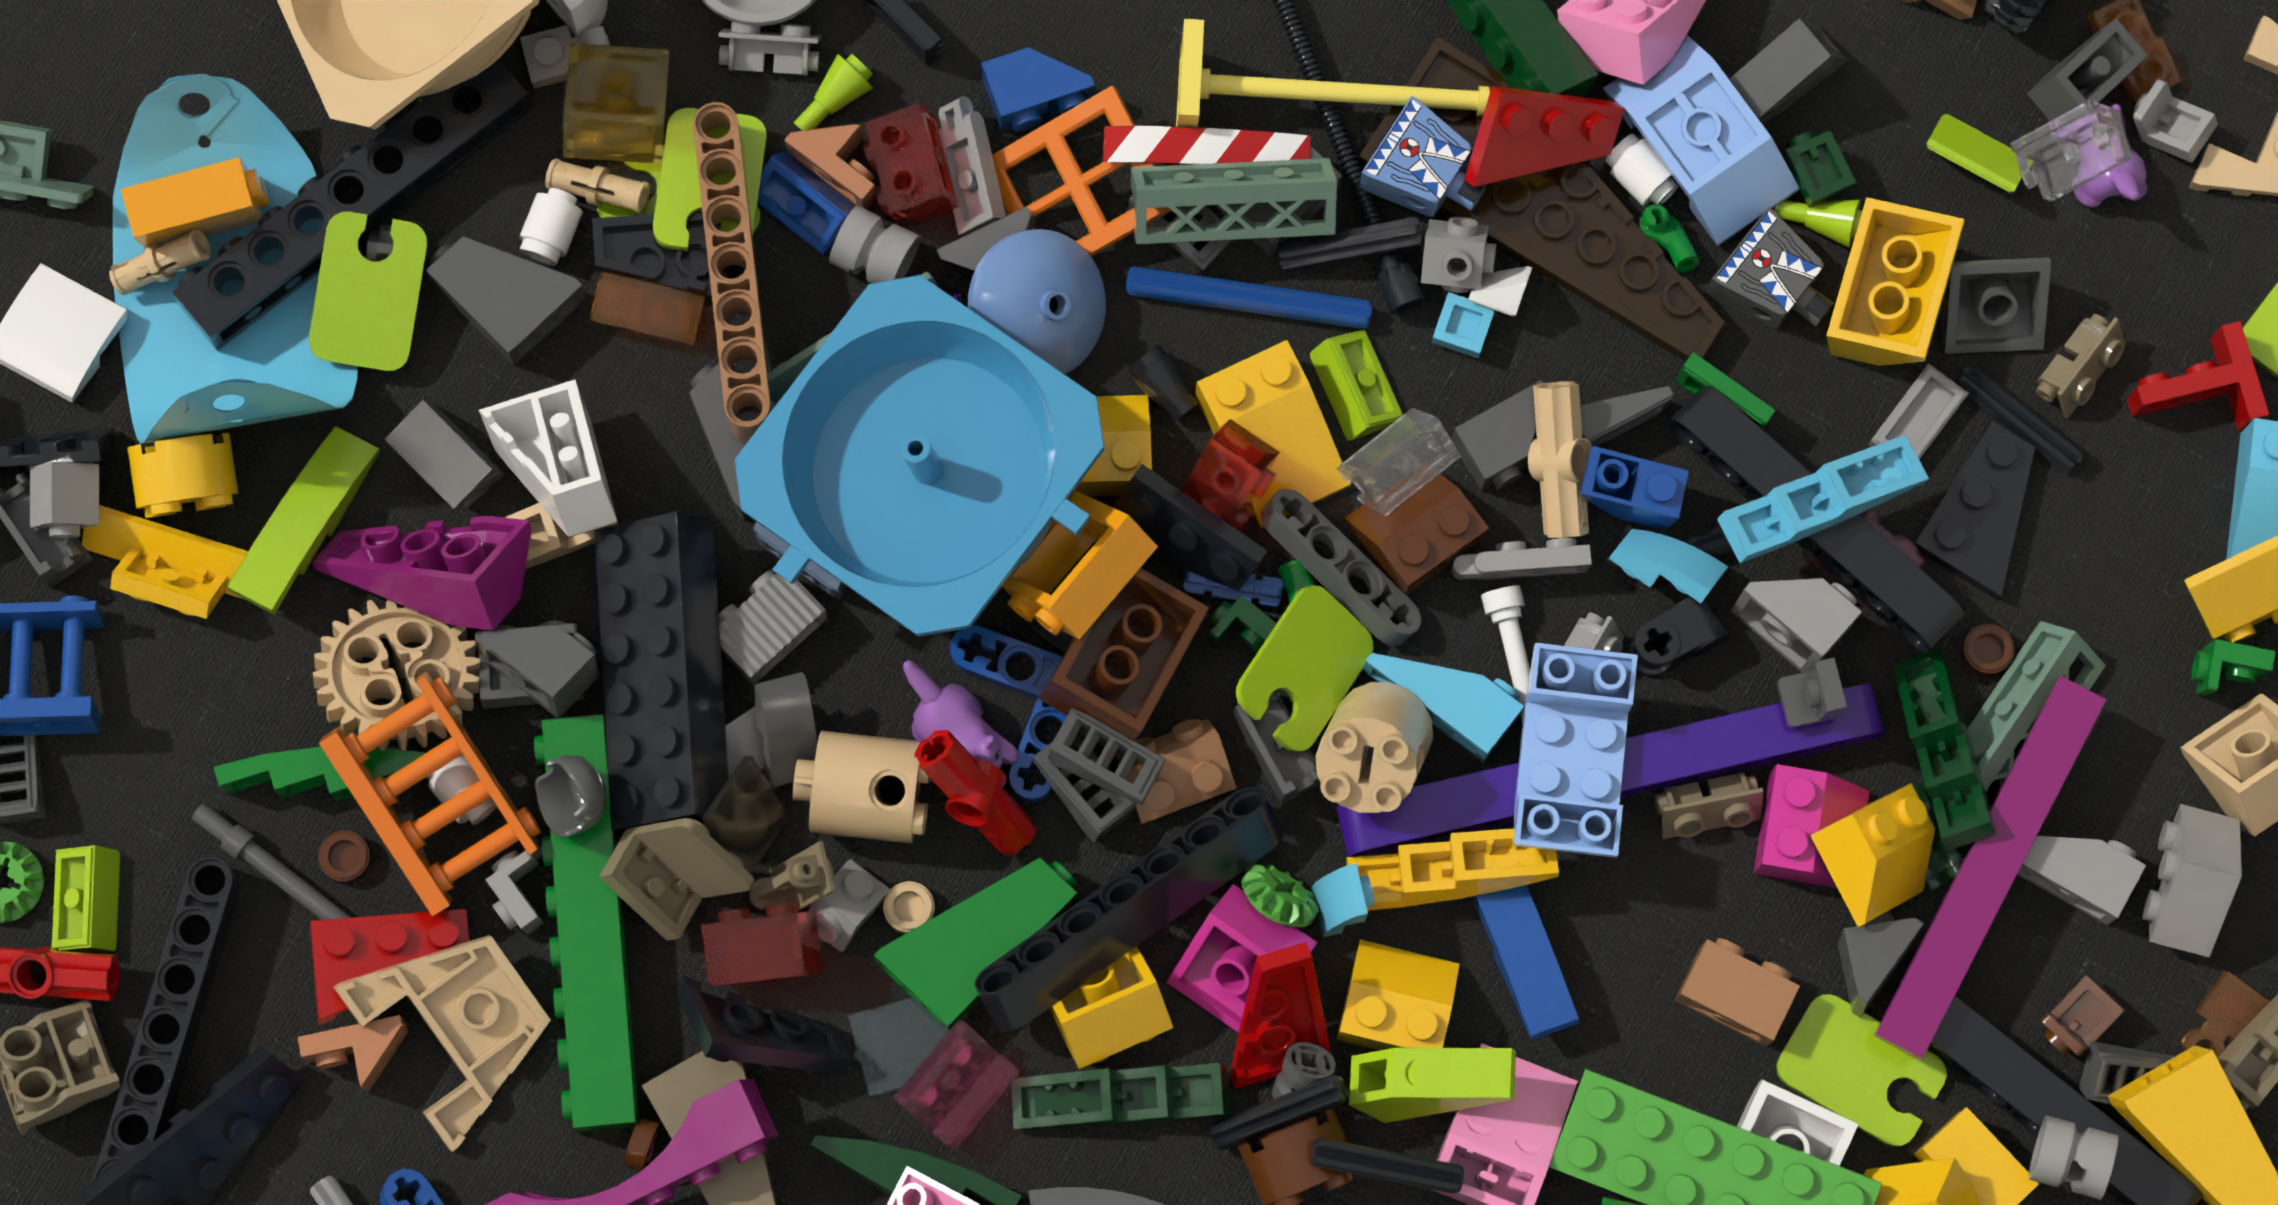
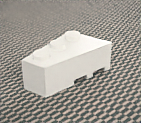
M575 379L479 410L495 452L568 537L618 522L592 422Z

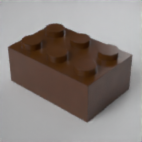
M1140 568L1080 640L1075 637L1072 638L1042 691L1039 700L1065 715H1068L1071 708L1079 710L1134 741L1143 730L1209 607Z

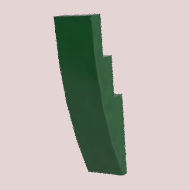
M1941 648L1893 664L1909 736L1917 751L1925 788L1932 799L1940 836L1946 849L1951 850L1995 835L1996 830L1973 746Z
M1220 1062L1179 1067L1163 1065L1123 1070L1106 1068L1011 1078L1013 1130L1125 1125L1229 1116L1226 1064Z
M815 1135L810 1144L815 1152L892 1196L908 1166L963 1196L969 1193L988 1205H1020L1022 1202V1195L972 1170L922 1152L868 1140Z

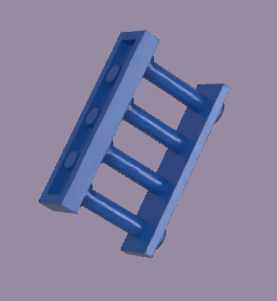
M66 596L61 598L60 602L0 603V632L12 631L9 694L4 695V699H0V736L100 733L101 714L92 697L81 693L84 629H105V618L96 601H90L82 596ZM63 630L61 691L55 697L35 698L33 695H30L33 631Z

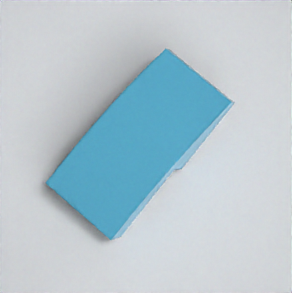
M1631 529L1609 558L1619 565L1626 574L1640 580L1651 588L1661 575L1670 581L1678 591L1691 596L1699 603L1704 601L1728 568L1727 565L1713 556L1683 541L1663 534L1638 529Z
M1357 863L1346 865L1327 874L1311 887V891L1315 896L1314 902L1319 908L1317 918L1322 938L1342 934L1346 925L1365 922L1368 915L1367 907L1374 906L1370 879L1368 875L1359 876Z

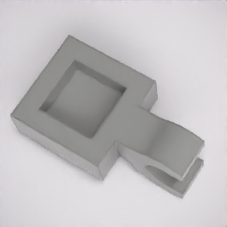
M568 25L520 37L530 80L534 89L581 77L579 62L600 59L612 54L608 36L605 34L603 26L587 29L572 38Z

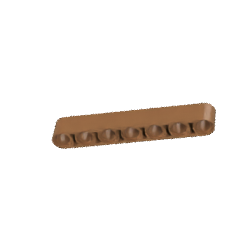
M712 102L705 104L697 111L693 120V130L724 410L731 434L737 440L747 443L772 411L740 128L736 113L730 106L724 103ZM717 126L729 129V132L724 137L718 139L706 136V133L711 128ZM722 172L735 176L731 182L725 185H716L711 182V179L716 174ZM725 219H735L740 222L737 228L729 232L716 229L717 224ZM731 265H739L745 268L744 273L734 279H728L721 275L722 271ZM736 312H745L751 316L748 322L740 326H732L726 322L727 318ZM741 359H750L756 363L750 372L744 374L731 370L733 364ZM748 406L757 407L762 411L760 416L752 421H742L736 417L742 408Z

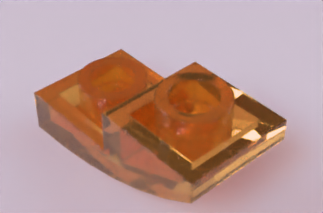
M2112 0L2086 13L2095 34L2117 18L2148 54L2122 80L2123 85L2135 102L2138 101L2142 94L2148 93L2158 79L2167 82L2169 87L2181 81L2163 37H2155L2140 0Z
M601 272L589 321L685 345H694L705 296Z

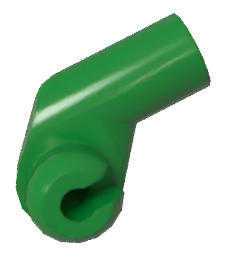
M1658 204L1648 206L1643 211L1639 221L1644 235L1649 239L1652 238L1659 247L1668 252L1677 271L1685 273L1696 268L1700 260L1682 224L1676 218L1670 216L1669 211L1664 206Z

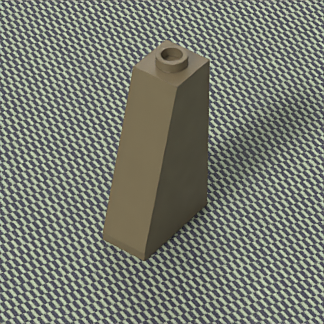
M703 1051L641 1086L671 1139H673L682 1126L694 1101L739 1079L748 1078L744 1062L731 1060L728 1062L716 1061L705 1057ZM765 1154L743 1164H739L736 1158L719 1165L721 1175L698 1185L709 1205H777Z

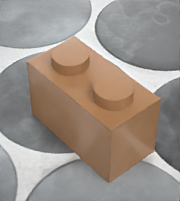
M1717 938L1714 943L1707 939L1701 945L1674 1001L1767 1047L1774 1041L1800 985L1790 981L1791 973L1776 964L1764 961L1762 966L1744 958L1745 950L1728 940Z

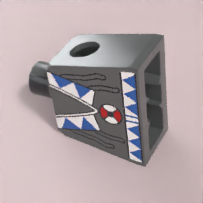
M1769 207L1715 274L1706 291L1711 297L1775 329L1781 326L1792 310L1817 327L1834 304L1812 287L1824 267L1823 261Z

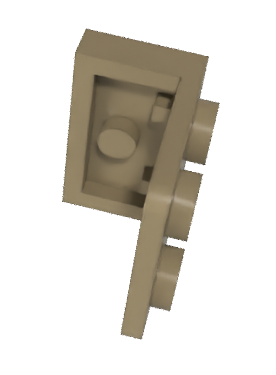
M690 818L626 829L599 876L608 887L667 941L680 939L702 898L748 891L754 883L753 876L743 868V862L734 854L725 851L710 836L706 826Z

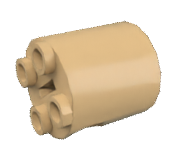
M1370 682L1353 689L1339 703L1315 755L1317 776L1321 782L1320 787L1324 797L1329 801L1337 802L1339 805L1359 813H1380L1395 810L1411 792L1433 740L1432 719L1424 703L1409 689L1391 682Z
M821 731L815 761L797 759L793 782V800L810 802V833L911 844L913 843L914 834H925L928 803H920L919 797L921 783L928 784L931 782V779L919 767V761L914 757L921 741ZM888 775L898 777L905 786L904 798L898 804L887 803L880 794L879 787L881 781Z

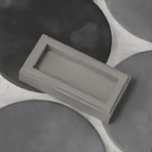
M1928 364L1868 445L1873 447L1906 435L1918 459H1920L1969 392Z

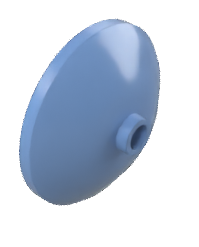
M1032 229L1008 235L986 252L972 276L968 293V308L1061 373L1066 374L1079 366L1092 352L1098 342L1105 321L1106 294L1101 274L1095 262L1080 244L1068 236L1055 231ZM1053 296L1058 303L1055 313H1052L1049 308V302Z

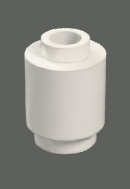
M1633 133L1624 138L1605 160L1612 168L1610 174L1643 207L1652 202L1662 205L1678 188V185L1674 182V177L1646 139L1639 140Z
M549 188L547 194L537 193L519 236L520 240L523 241L519 251L537 262L556 266L559 258L566 256L583 211L575 205L577 198L570 193L556 188Z
M464 755L459 756L427 776L430 781L428 788L442 804L480 780ZM489 798L457 818L456 821L458 824L470 821L473 825H476L488 817L497 805L492 798Z

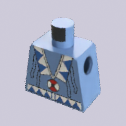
M1411 96L1362 171L1359 188L1426 216L1434 217L1446 197L1471 211L1482 196L1486 185L1473 187L1464 180L1466 175L1464 169L1470 161L1473 150L1472 146L1422 102Z

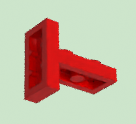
M2241 321L2221 325L2210 338L2218 367L2215 361H2207L2187 368L2186 375L2169 378L2168 373L2162 372L2140 379L2138 381L2139 386L2127 398L2132 418L2227 395L2238 432L2243 431L2254 418L2266 419L2269 416V411Z

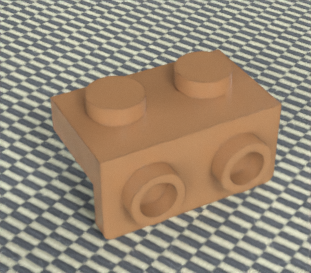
M1199 719L1186 720L1173 727L1171 733L1155 739L1152 737H1142L1134 740L1136 743L1165 759V764L1143 805L1137 803L1135 808L1141 824L1237 788L1220 736L1208 719L1203 721ZM1116 753L1115 759L1119 766L1124 756ZM1135 761L1125 780L1133 784L1143 764Z

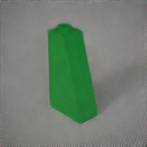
M1038 858L881 947L874 954L875 963L950 1033L981 1001L974 987L979 973L1067 911L1077 901V892L1072 888L1077 882L1058 862L1054 861L1048 866L1041 858Z

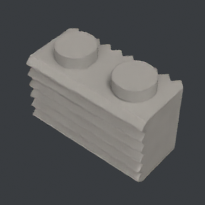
M772 570L765 572L752 584L749 589L752 595L739 608L731 604L719 613L721 653L752 686L828 619L826 609L797 579L792 585L778 574H774Z

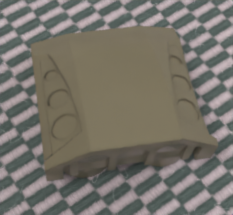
M89 999L38 1014L27 1024L12 1027L1 1036L0 1080L21 1135L27 1134L31 1127L70 1113L88 1102L106 1097L120 1088L119 1078L111 1064Z

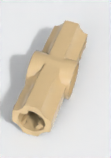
M1559 381L1534 385L1537 438L1533 440L1529 448L1528 467L1532 478L1540 481L1544 535H1547L1548 538H1566L1588 534L1587 500L1580 496L1589 449L1592 445L1588 439L1582 437L1579 384H1576L1574 381Z

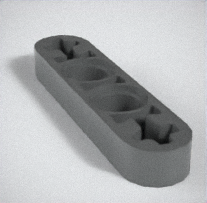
M1281 489L1264 505L1261 510V520L1269 534L1376 638L1385 644L1400 646L1418 630L1421 625V615L1413 601L1302 494L1292 489ZM1286 510L1292 517L1287 519L1281 512ZM1304 527L1309 531L1305 536L1300 533ZM1318 540L1328 545L1333 554V559L1321 557L1314 550L1313 541ZM1354 575L1364 580L1368 586L1369 594H1361L1354 590L1350 584L1349 576ZM1377 598L1382 602L1378 607L1373 604ZM1393 615L1399 619L1400 623L1398 625L1390 619Z

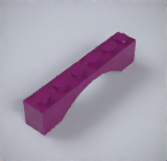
M739 1079L694 1101L682 1126L665 1150L644 1170L616 1187L591 1196L579 1198L548 1197L529 1191L509 1192L485 1205H640L642 1203L645 1205H661L676 1197L673 1188L689 1180L693 1187L701 1185L721 1175L719 1165L736 1158L739 1164H743L765 1154L768 1150L764 1143L779 1137L754 1079Z

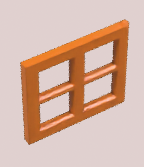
M1113 85L992 155L1005 213L1008 216L1025 207L1007 170L1047 148L1065 184L1026 207L1033 210L1037 217L1072 197L1089 231V234L1076 242L1091 257L1135 232V207L1107 222L1090 186L1129 163L1132 167L1156 166L1155 163L1102 162L1083 173L1065 137L1105 114L1111 126H1135L1117 88ZM1168 207L1147 208V224L1172 210Z

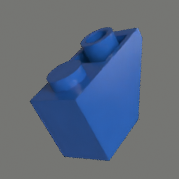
M1029 47L981 63L982 80L1001 132L1012 128L1015 132L1032 129L1042 122V118L1057 113L1062 115L1095 95V84L1092 76Z
M1591 446L1580 496L1616 519L1665 531L1679 519L1689 471Z

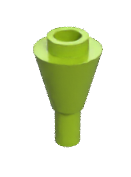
M837 54L814 96L815 100L793 123L801 131L815 129L829 113L832 115L872 90L873 87L867 80L873 73L853 54L846 60Z
M1784 200L1774 209L1781 219L1803 223L1805 227L1848 248L1851 247L1863 210H1860L1861 200L1822 201L1811 207H1808L1805 203Z

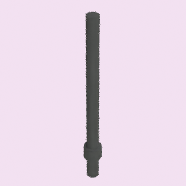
M205 803L201 804L194 812L191 819L222 842L220 845L222 850L235 860L244 859L321 920L352 918L254 842L256 836L241 824L232 825Z

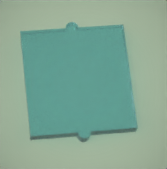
M914 998L848 1015L857 1047L854 1059L857 1062H861L869 1097L957 1074L948 1042L951 1030L945 1029Z

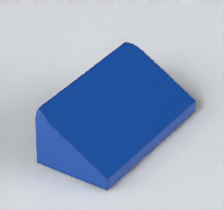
M787 152L772 155L762 170L758 204L822 255L826 254L834 244L840 228L855 205Z

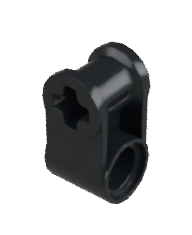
M1690 596L1664 614L1641 626L1629 647L1628 654L1638 655L1636 668L1638 673L1654 677L1663 674L1690 658L1698 657L1725 641L1730 634L1707 597L1702 603H1699ZM1647 642L1651 646L1660 644L1664 648L1661 655L1656 650L1648 653L1645 650Z

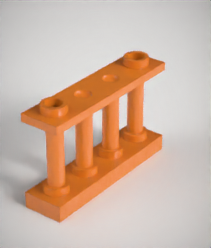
M428 671L418 676L416 683L423 692L422 695L357 736L353 732L346 736L339 726L323 736L319 745L430 914L434 916L450 906L452 897L448 891L454 888L452 882L517 841L521 842L529 855L538 850L539 842L535 836L541 833V829L526 806L517 810L451 708V706L457 703V700L442 677L433 681ZM435 711L452 737L386 779L383 776L374 779L364 764V761L370 758L368 753ZM463 754L480 780L413 822L411 819L402 822L392 807L394 803L398 802L396 796ZM492 798L508 823L441 865L437 861L430 865L420 849L426 845L424 839L487 799Z

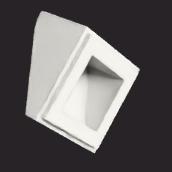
M1532 267L1513 268L1493 272V274L1485 273L1481 289H1472L1468 300L1487 308L1516 316Z

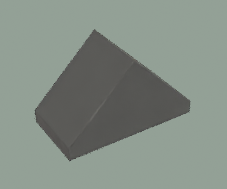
M1025 207L937 249V252L942 260L975 272L980 260L998 241L1013 233L1034 229L1037 220L1033 210Z
M1916 918L1843 929L1837 945L1852 1013L1860 1018L1917 940L1924 923Z

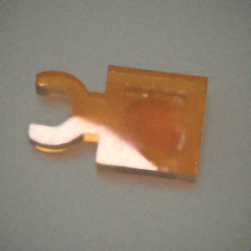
M2224 970L2194 1011L2204 1018L2206 1022L2201 1028L2190 1030L2184 1036L2181 1047L2187 1050L2193 1047L2199 1040L2207 1039L2210 1043V1049L2214 1051L2218 1058L2224 1051L2223 1041L2226 1037L2229 1036L2234 1040L2270 1001L2233 974Z

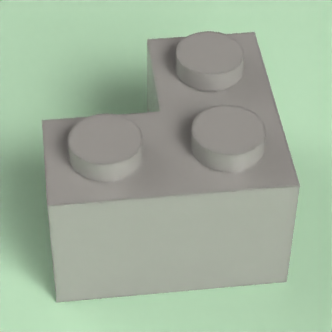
M2180 804L2174 821H2165L2158 842V850L2164 851L2158 872V879L2162 881L2158 891L2150 890L2148 892L2142 918L2149 921V942L2210 957L2242 877L2240 819Z

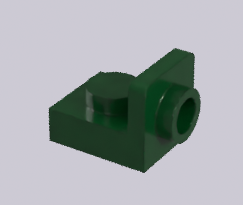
M1831 130L1815 136L1813 131H1808L1786 143L1788 149L1785 150L1782 157L1797 182L1808 207L1852 189L1857 183Z
M1241 595L1233 605L1225 601L1212 615L1207 623L1213 628L1209 633L1208 642L1217 648L1236 626L1241 630L1237 635L1238 638L1248 648L1257 653L1277 623Z

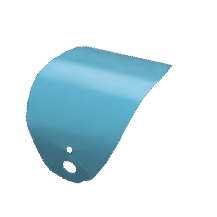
M206 74L176 76L167 79L159 89L148 94L138 107L123 147L113 194V265L141 255L145 249L133 237L121 192L122 188L239 157L249 170L255 168L258 177L263 178L270 202L269 206L262 207L263 214L276 206L285 207L298 197V191L303 184L317 176L312 162L282 121L245 85L231 78L209 76ZM189 93L202 94L208 98L210 108L202 115L192 116L186 114L179 106L181 97ZM201 135H205L211 140L209 147L202 148L199 146L198 141ZM317 218L308 219L301 225L299 232L306 235L315 234L322 228L324 221ZM258 223L206 237L211 249L210 258L176 272L174 279L164 283L155 281L132 291L128 295H121L114 288L115 303L127 309V321L119 330V338L131 419L136 438L140 444L344 408L353 399L357 383L358 366L319 359L312 353L309 346V333L319 273L218 351L177 302L173 291L179 287L178 283L186 273L196 267L205 268L219 257V250L228 241L237 236L244 238L258 227ZM275 248L269 249L262 254L259 262L264 265L276 264L282 259L284 251ZM240 279L226 281L220 289V294L225 296L237 294L242 289L244 281Z

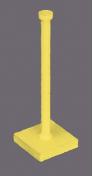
M1184 19L1179 61L1176 127H1198L1200 99H1209V94L1405 106L1410 97L1413 96L1427 108L1474 110L1477 116H1483L1490 90L1489 86H1479L1478 91L1210 74V69L1202 68L1204 20Z

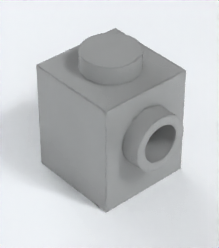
M48 462L30 467V528L49 529V537L77 538L80 537V529L99 525V464Z

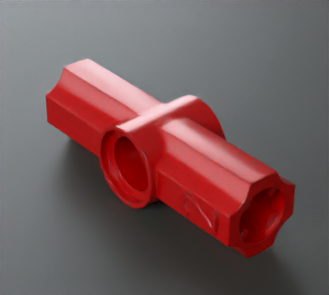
M949 730L934 731L930 737L919 743L914 757L919 761V767L948 797L945 810L952 818L962 824L977 827L1002 855H1016L1024 846L1031 844L1037 829L1032 825L1031 818L1003 789L1006 783V775L1001 769L990 762L975 759Z
M0 946V993L17 994L27 999L49 996L112 1001L116 998L121 976V966L119 965L117 955L59 951L50 946L38 947L36 949ZM33 960L41 963L46 970L47 977L44 984L36 982L31 975L30 967Z

